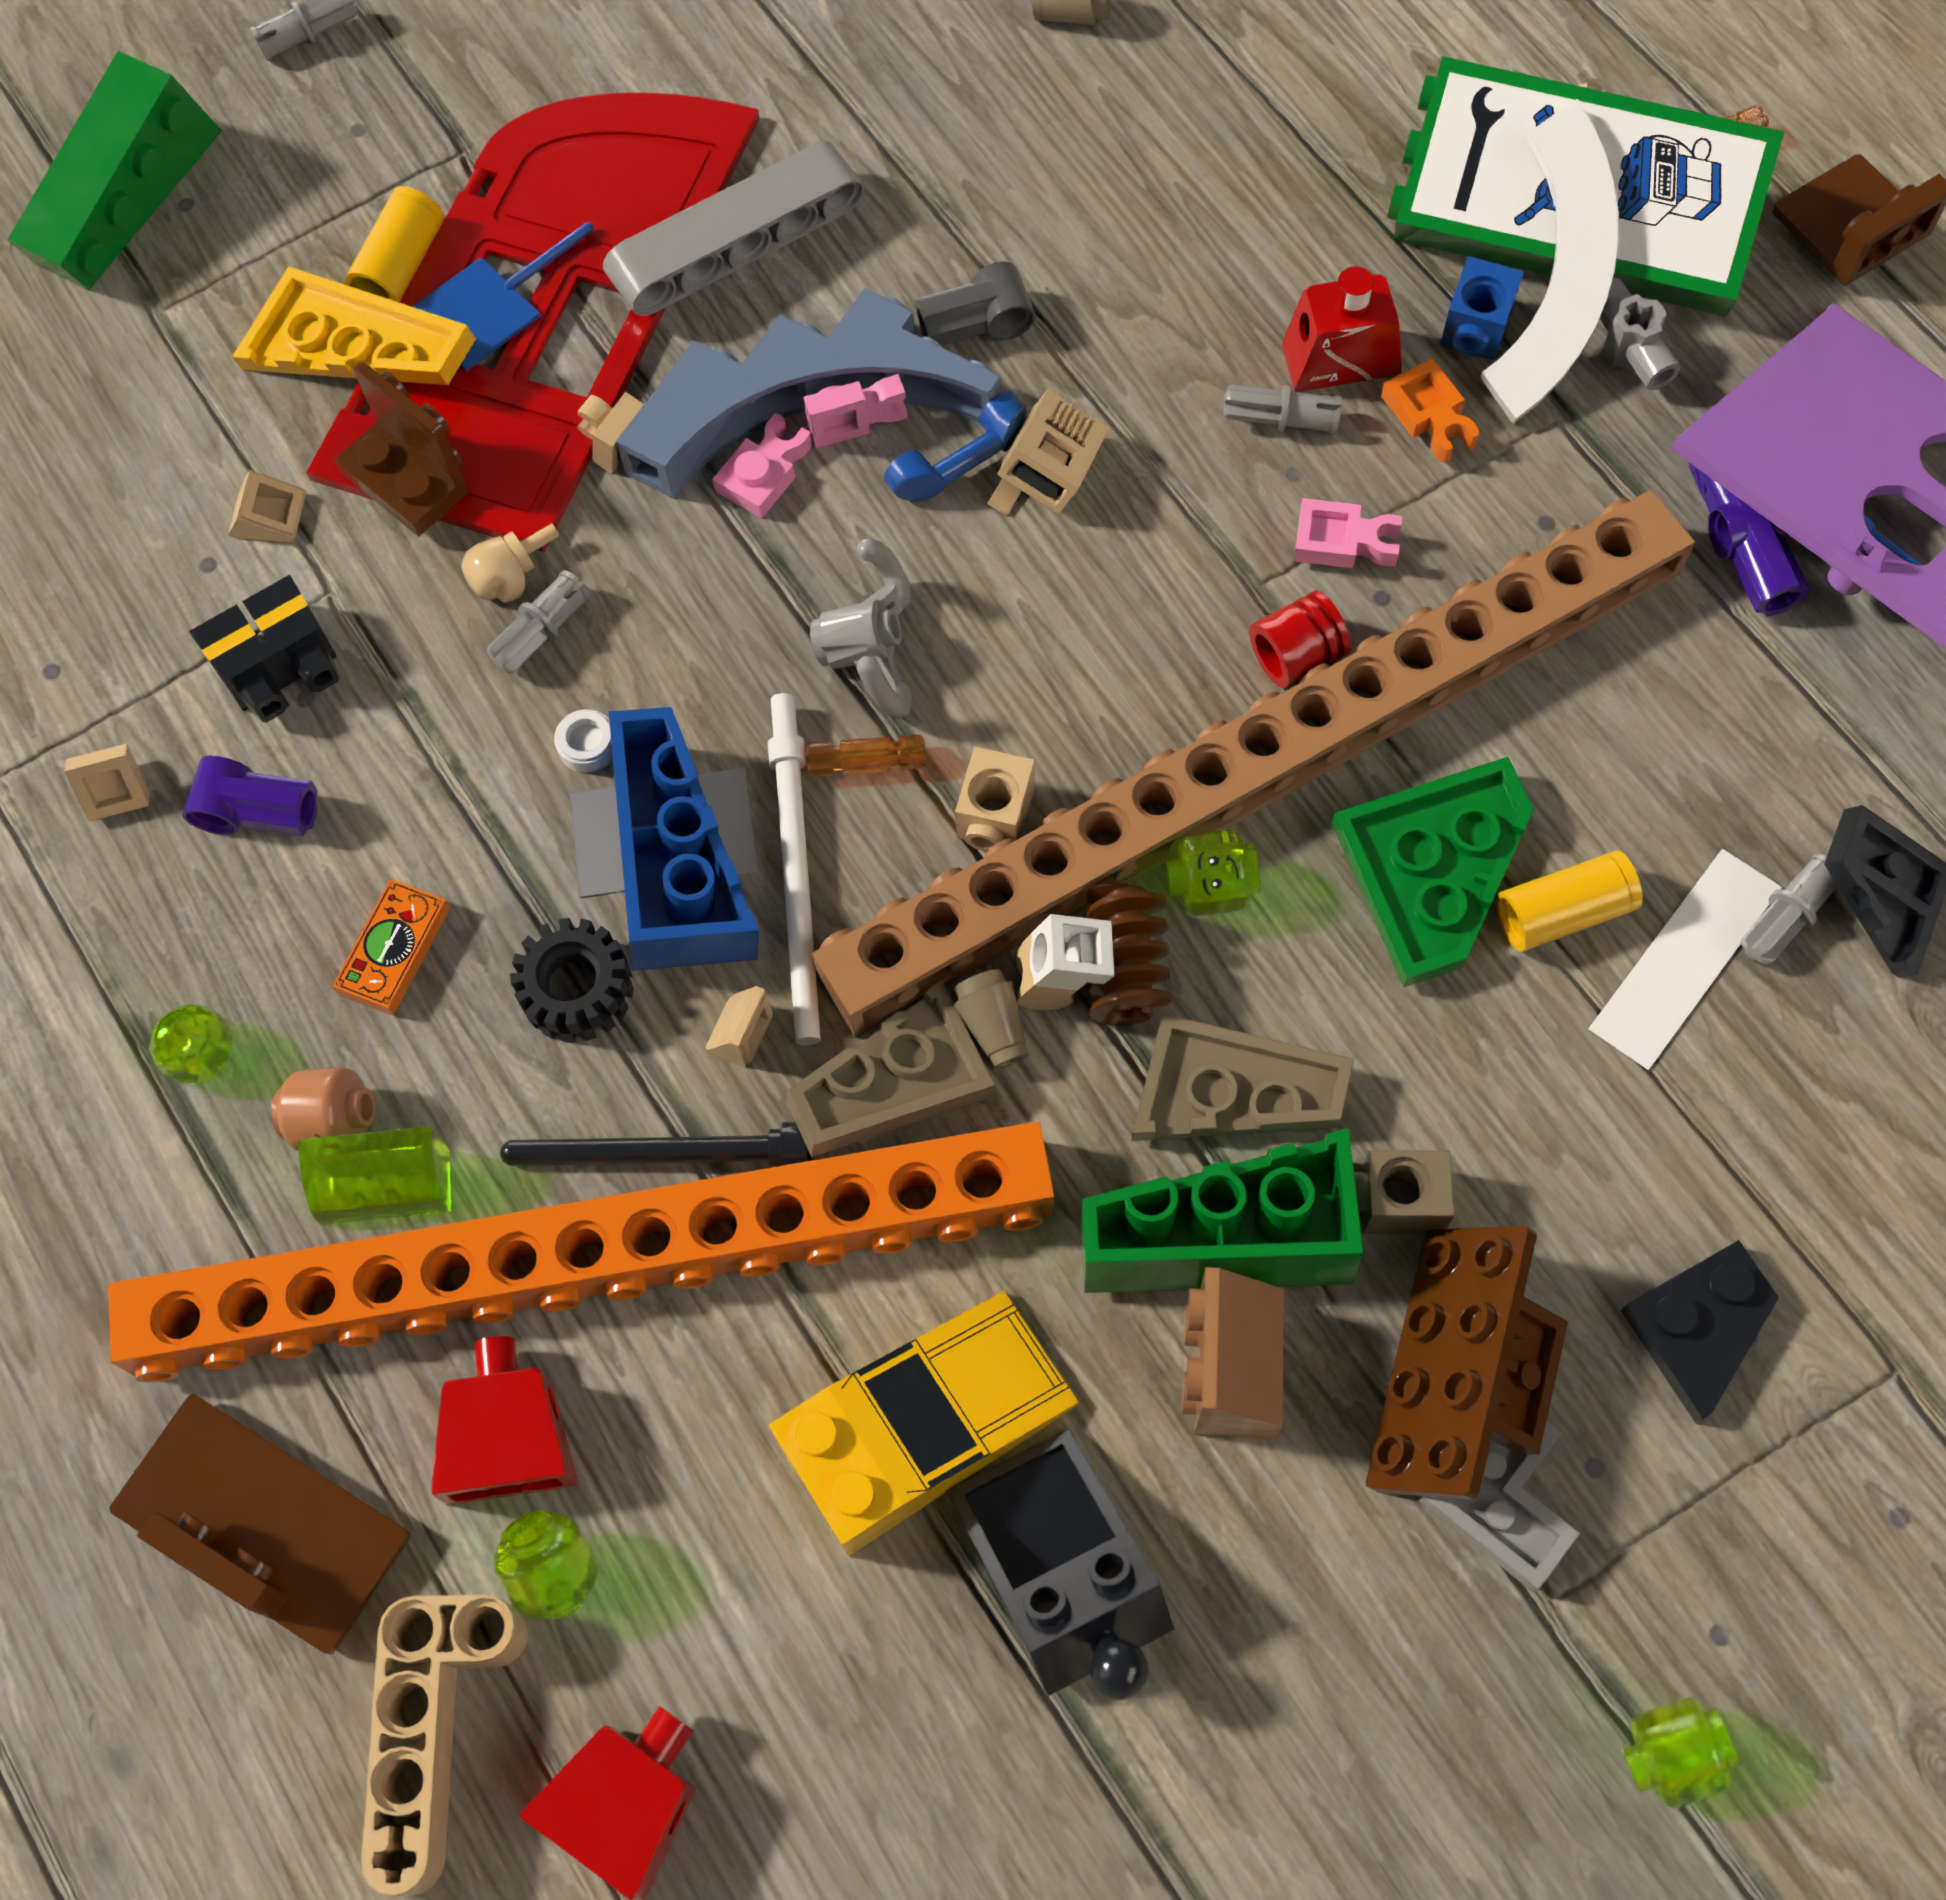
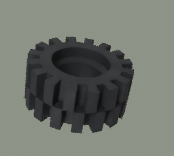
M570 918L559 919V931L552 932L549 924L546 923L538 927L543 937L536 942L528 935L521 943L526 954L525 956L518 953L514 955L512 964L517 973H510L511 985L516 992L514 995L528 1020L535 1028L539 1026L545 1036L554 1039L556 1034L559 1033L564 1042L575 1043L576 1033H582L586 1041L597 1038L594 1028L602 1024L607 1032L616 1026L612 1018L615 1012L624 1017L629 1008L625 997L633 996L634 987L630 980V977L633 976L617 939L613 940L607 929L600 926L596 931L592 921L580 919L579 927L574 928ZM580 960L589 963L595 968L596 981L593 988L586 995L575 1000L566 1001L558 999L550 993L549 981L551 975L561 965Z

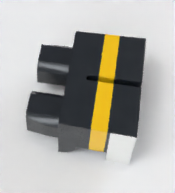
M290 574L242 601L266 640L264 642L259 640L237 604L188 631L241 709L244 711L249 708L265 723L283 714L289 706L288 701L281 692V689L302 678L310 692H321L339 680L333 662L337 655Z

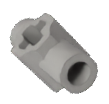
M1612 278L1608 298L1599 317L1608 331L1601 353L1611 368L1620 367L1628 370L1630 373L1636 371L1648 390L1660 389L1670 383L1678 375L1681 368L1679 362L1660 337L1667 313L1658 300H1648L1638 294L1632 296L1620 278Z

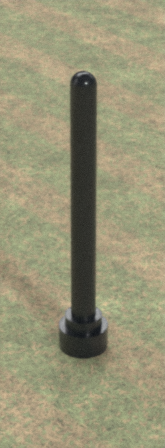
M783 1122L781 1129H770L769 1135L509 1140L500 1149L502 1161L510 1166L769 1162V1166L772 1168L813 1160L796 1122Z

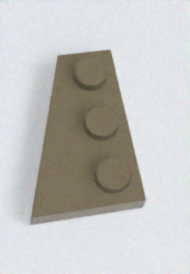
M941 980L925 992L924 998L903 1014L898 1011L882 1022L878 1032L855 1048L847 1047L790 1088L786 1103L811 1157H815L989 1099L992 1096L995 1084Z
M1162 1013L1131 1141L1338 1128L1354 1059Z

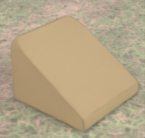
M249 470L239 490L228 535L239 539L293 543L307 490Z
M755 986L735 993L728 999L706 1045V1051L709 1054L745 1068L748 1064H751L773 1017L765 989Z

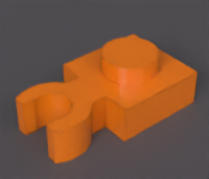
M1433 358L1384 382L1381 393L1382 399L1412 438L1426 431L1432 437L1431 451L1440 462L1446 463L1451 459L1454 447L1447 438L1455 437L1462 440L1469 450L1476 447L1479 437L1477 425L1470 418L1459 415L1462 413L1465 399Z

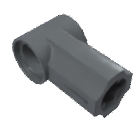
M1004 261L995 262L983 267L975 274L970 284L915 299V309L922 336L930 337L942 346L988 332L994 339H1013L1028 331L1036 319L1035 311L1017 266Z

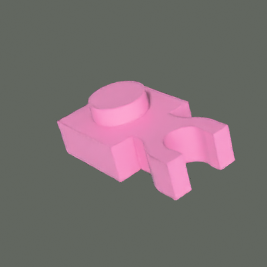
M899 374L883 378L865 389H862L860 382L857 381L843 386L826 387L818 393L803 397L808 429L811 432L815 449L869 434V424L876 422L891 423L908 418L903 402L906 399V394Z
M775 413L765 426L764 439L758 445L746 438L712 479L715 493L763 519L796 478L792 462L803 458L812 448L811 432L801 428L793 439L781 440L780 438L787 431L785 418Z
M1302 498L1294 561L1353 568L1356 555L1368 558L1378 565L1396 567L1400 544H1386L1378 538L1382 536L1399 538L1403 516L1383 514L1372 519L1360 518L1362 505Z

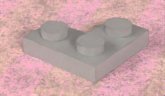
M1546 1422L1539 1455L1517 1454L1491 1440L1480 1492L1475 1500L1422 1496L1419 1500L1420 1503L1533 1593L1540 1589L1580 1534L1522 1488L1562 1434L1548 1422Z

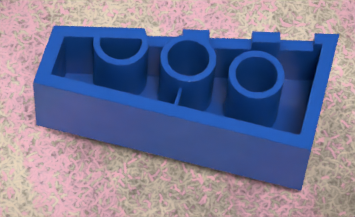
M672 707L609 711L632 971L758 960V925L752 910L749 911L740 888L741 882L732 860H729L719 835V826L699 784L698 773Z

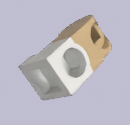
M1050 914L1022 942V945L1015 953L1017 968L1022 975L1021 986L1017 994L1019 1006L1032 1010L1063 1008L1073 1002V994L1086 983L1105 984L1114 977L1111 921Z

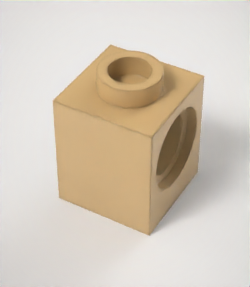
M974 746L955 809L958 839L965 840L970 846L978 850L988 851L993 845L1006 838L1013 837L1016 840L1021 838L1035 789V759ZM989 799H1000L1008 803L1006 807L997 811L986 810L980 806Z

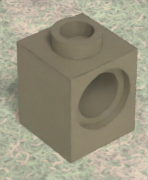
M1369 1150L1361 1172H1354L1358 1212H1363L1364 1233L1426 1234L1434 1229H1447L1454 1217L1450 1150ZM1389 1181L1406 1183L1414 1191L1416 1201L1410 1204L1394 1202L1385 1193L1383 1184Z

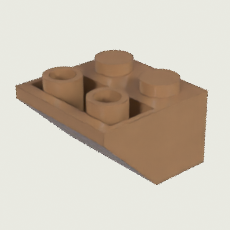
M1209 1267L1205 1268L1201 1289L1189 1288L1188 1305H1185L1184 1346L1196 1347V1358L1187 1357L1186 1372L1183 1373L1182 1414L1194 1415V1435L1277 1439L1282 1428L1283 1288L1221 1268Z

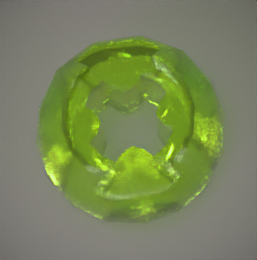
M199 1004L178 1005L163 1013L151 1029L149 1052L156 1069L166 1078L183 1084H203L222 1073L232 1058L234 1038L226 1019L217 1011ZM199 1035L200 1037L192 1042L193 1050L185 1054L183 1051L190 1048L191 1045L190 1038Z

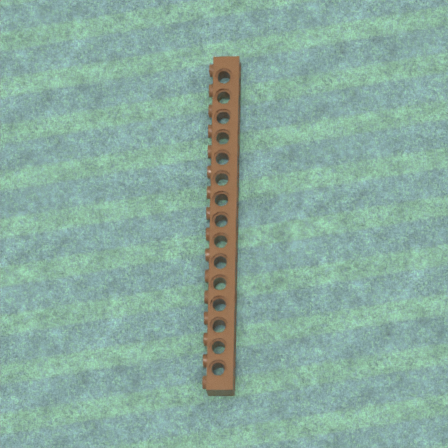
M1652 489L1630 501L1626 497L1618 499L1610 504L1600 514L1598 519L1583 527L1576 524L1564 529L1552 540L1549 546L1533 555L1530 552H1523L1515 556L1497 575L1484 582L1475 579L1466 583L1455 592L1450 601L1433 610L1430 607L1417 610L1403 622L1401 628L1383 638L1380 635H1373L1365 639L1354 648L1347 658L1332 666L1329 663H1323L1314 667L1303 676L1298 685L1281 694L1274 691L1262 696L1252 704L1244 715L1229 723L1221 720L1211 724L1198 735L1195 742L1177 752L1173 749H1168L1157 754L1145 765L1144 770L1124 781L1116 778L1106 782L1085 803L1072 810L1061 808L1050 813L1040 822L1038 829L1018 840L1013 837L1001 840L986 852L982 860L963 870L956 867L945 871L931 883L929 889L909 900L907 898H898L889 902L877 912L875 919L855 930L845 928L833 933L822 942L819 950L812 953L817 976L854 1037H857L884 1022L896 1012H902L924 998L925 992L941 980L946 987L1021 945L1050 914L1072 916L1091 905L1086 898L1089 888L1101 884H1129L1681 574L1695 541ZM1607 552L1616 553L1621 557L1612 556ZM1557 579H1565L1573 585L1563 584ZM1506 606L1518 607L1524 613L1511 611ZM1463 633L1470 635L1475 641L1460 639L1455 634ZM1415 661L1422 664L1425 669H1413L1404 662ZM1365 689L1372 692L1376 697L1363 698L1356 695L1352 690ZM1314 717L1321 720L1325 725L1311 727L1304 724L1300 719ZM1252 746H1265L1271 749L1274 754L1258 756L1250 752L1248 748ZM1203 774H1211L1221 779L1222 783L1208 786L1198 782L1195 778ZM1151 803H1159L1168 807L1170 812L1164 815H1152L1142 808ZM1099 832H1105L1114 835L1118 840L1110 845H1098L1093 843L1089 837ZM1044 862H1055L1065 868L1061 873L1052 876L1040 874L1035 870L1039 864ZM995 891L1003 892L1011 897L1007 903L1000 906H990L980 900L987 893ZM940 921L949 922L957 927L953 933L944 937H935L926 932L930 925ZM882 952H894L902 957L896 965L889 968H879L870 963L876 955Z

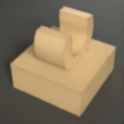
M625 392L612 409L599 397L589 396L578 411V415L583 418L582 422L578 425V430L593 440V463L613 474L622 462L616 441L643 407L644 403Z
M127 743L66 759L64 772L88 822L149 806V789Z

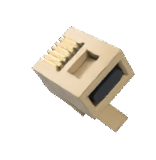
M1048 387L1026 416L1010 448L1002 459V466L997 473L1001 480L987 504L1007 516L1021 491L1059 514L1078 491L1110 427L1098 419H1095L1094 422L1091 421L1092 415L1085 417L1087 412L1079 413L1081 408L1073 409L1074 404L1072 402L1068 406L1067 399H1064L1062 402V396Z

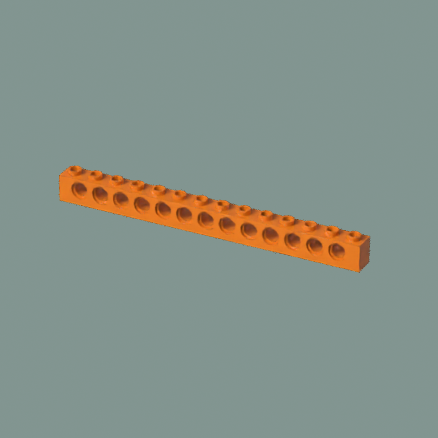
M1040 1121L108 1283L110 1363L133 1375L139 1382H163L178 1377V1369L203 1365L204 1369L211 1371L236 1369L246 1364V1357L271 1353V1357L277 1359L299 1358L313 1352V1345L338 1341V1344L343 1347H361L380 1341L381 1333L405 1329L409 1335H430L447 1329V1322L473 1318V1322L479 1324L498 1323L511 1319L514 1316L513 1310L539 1306L540 1310L544 1312H560L578 1307L581 1298L606 1294L609 1300H629L645 1295L647 1293L646 1287L673 1282L675 1288H697L712 1283L713 1275L739 1271L743 1277H760L777 1272L780 1269L779 1264L806 1259V1264L828 1265L845 1259V1252L872 1247V1252L876 1254L896 1253L912 1246L911 1240L938 1236L940 1242H959L976 1236L978 1234L977 1229L1002 1224L1007 1231L1031 1229L1041 1225L1044 1222L1043 1217L1054 1215V1192ZM978 1175H990L1001 1184L999 1190L994 1195L986 1198L972 1196L966 1191L965 1186L969 1180ZM914 1186L927 1187L936 1194L934 1200L927 1207L917 1210L909 1209L902 1205L900 1198L906 1190ZM847 1198H862L870 1204L865 1215L855 1221H844L834 1215L837 1206ZM783 1209H796L803 1213L800 1225L790 1232L779 1233L769 1228L773 1216ZM720 1220H730L737 1224L735 1234L727 1242L714 1245L704 1241L705 1233L713 1223ZM663 1231L670 1234L669 1244L660 1254L655 1256L639 1254V1246L642 1240L650 1233ZM589 1243L604 1245L602 1256L594 1265L587 1268L573 1266L575 1254L582 1246ZM525 1254L537 1256L536 1265L528 1276L518 1280L508 1279L509 1267L516 1258ZM457 1266H469V1276L463 1286L454 1291H442L443 1279L451 1269ZM402 1277V1287L399 1294L389 1302L377 1303L376 1295L379 1287L390 1278ZM335 1289V1298L332 1305L321 1314L311 1315L310 1307L315 1296L323 1290ZM267 1300V1311L262 1320L253 1326L245 1327L244 1318L248 1309L259 1301ZM194 1312H200L199 1324L195 1331L185 1338L178 1339V1329L183 1319Z

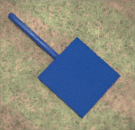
M589 222L583 224L508 280H505L480 257L412 307L465 324L469 327L476 340L460 365L465 371H468L541 317L540 313L515 288L591 234L594 227Z

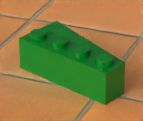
M118 50L7 241L37 266L89 291L222 130L171 74Z
M1349 1128L1327 1133L1324 1140L1296 1147L1293 1142L1267 1150V1155L1239 1163L1230 1165L1229 1161L1226 1160L1203 1166L1202 1172L1179 1179L1170 1180L1166 1176L1083 1198L1081 1237L1084 1293L1201 1289L1206 1267L1221 1268L1276 1287L1354 1284L1363 1256Z

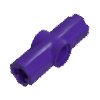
M1689 463L1688 467L1709 510L1708 532L1712 547L1717 556L1722 560H1732L1755 613H1764L1766 617L1786 612L1796 603L1803 601L1810 588L1787 542L1788 534Z

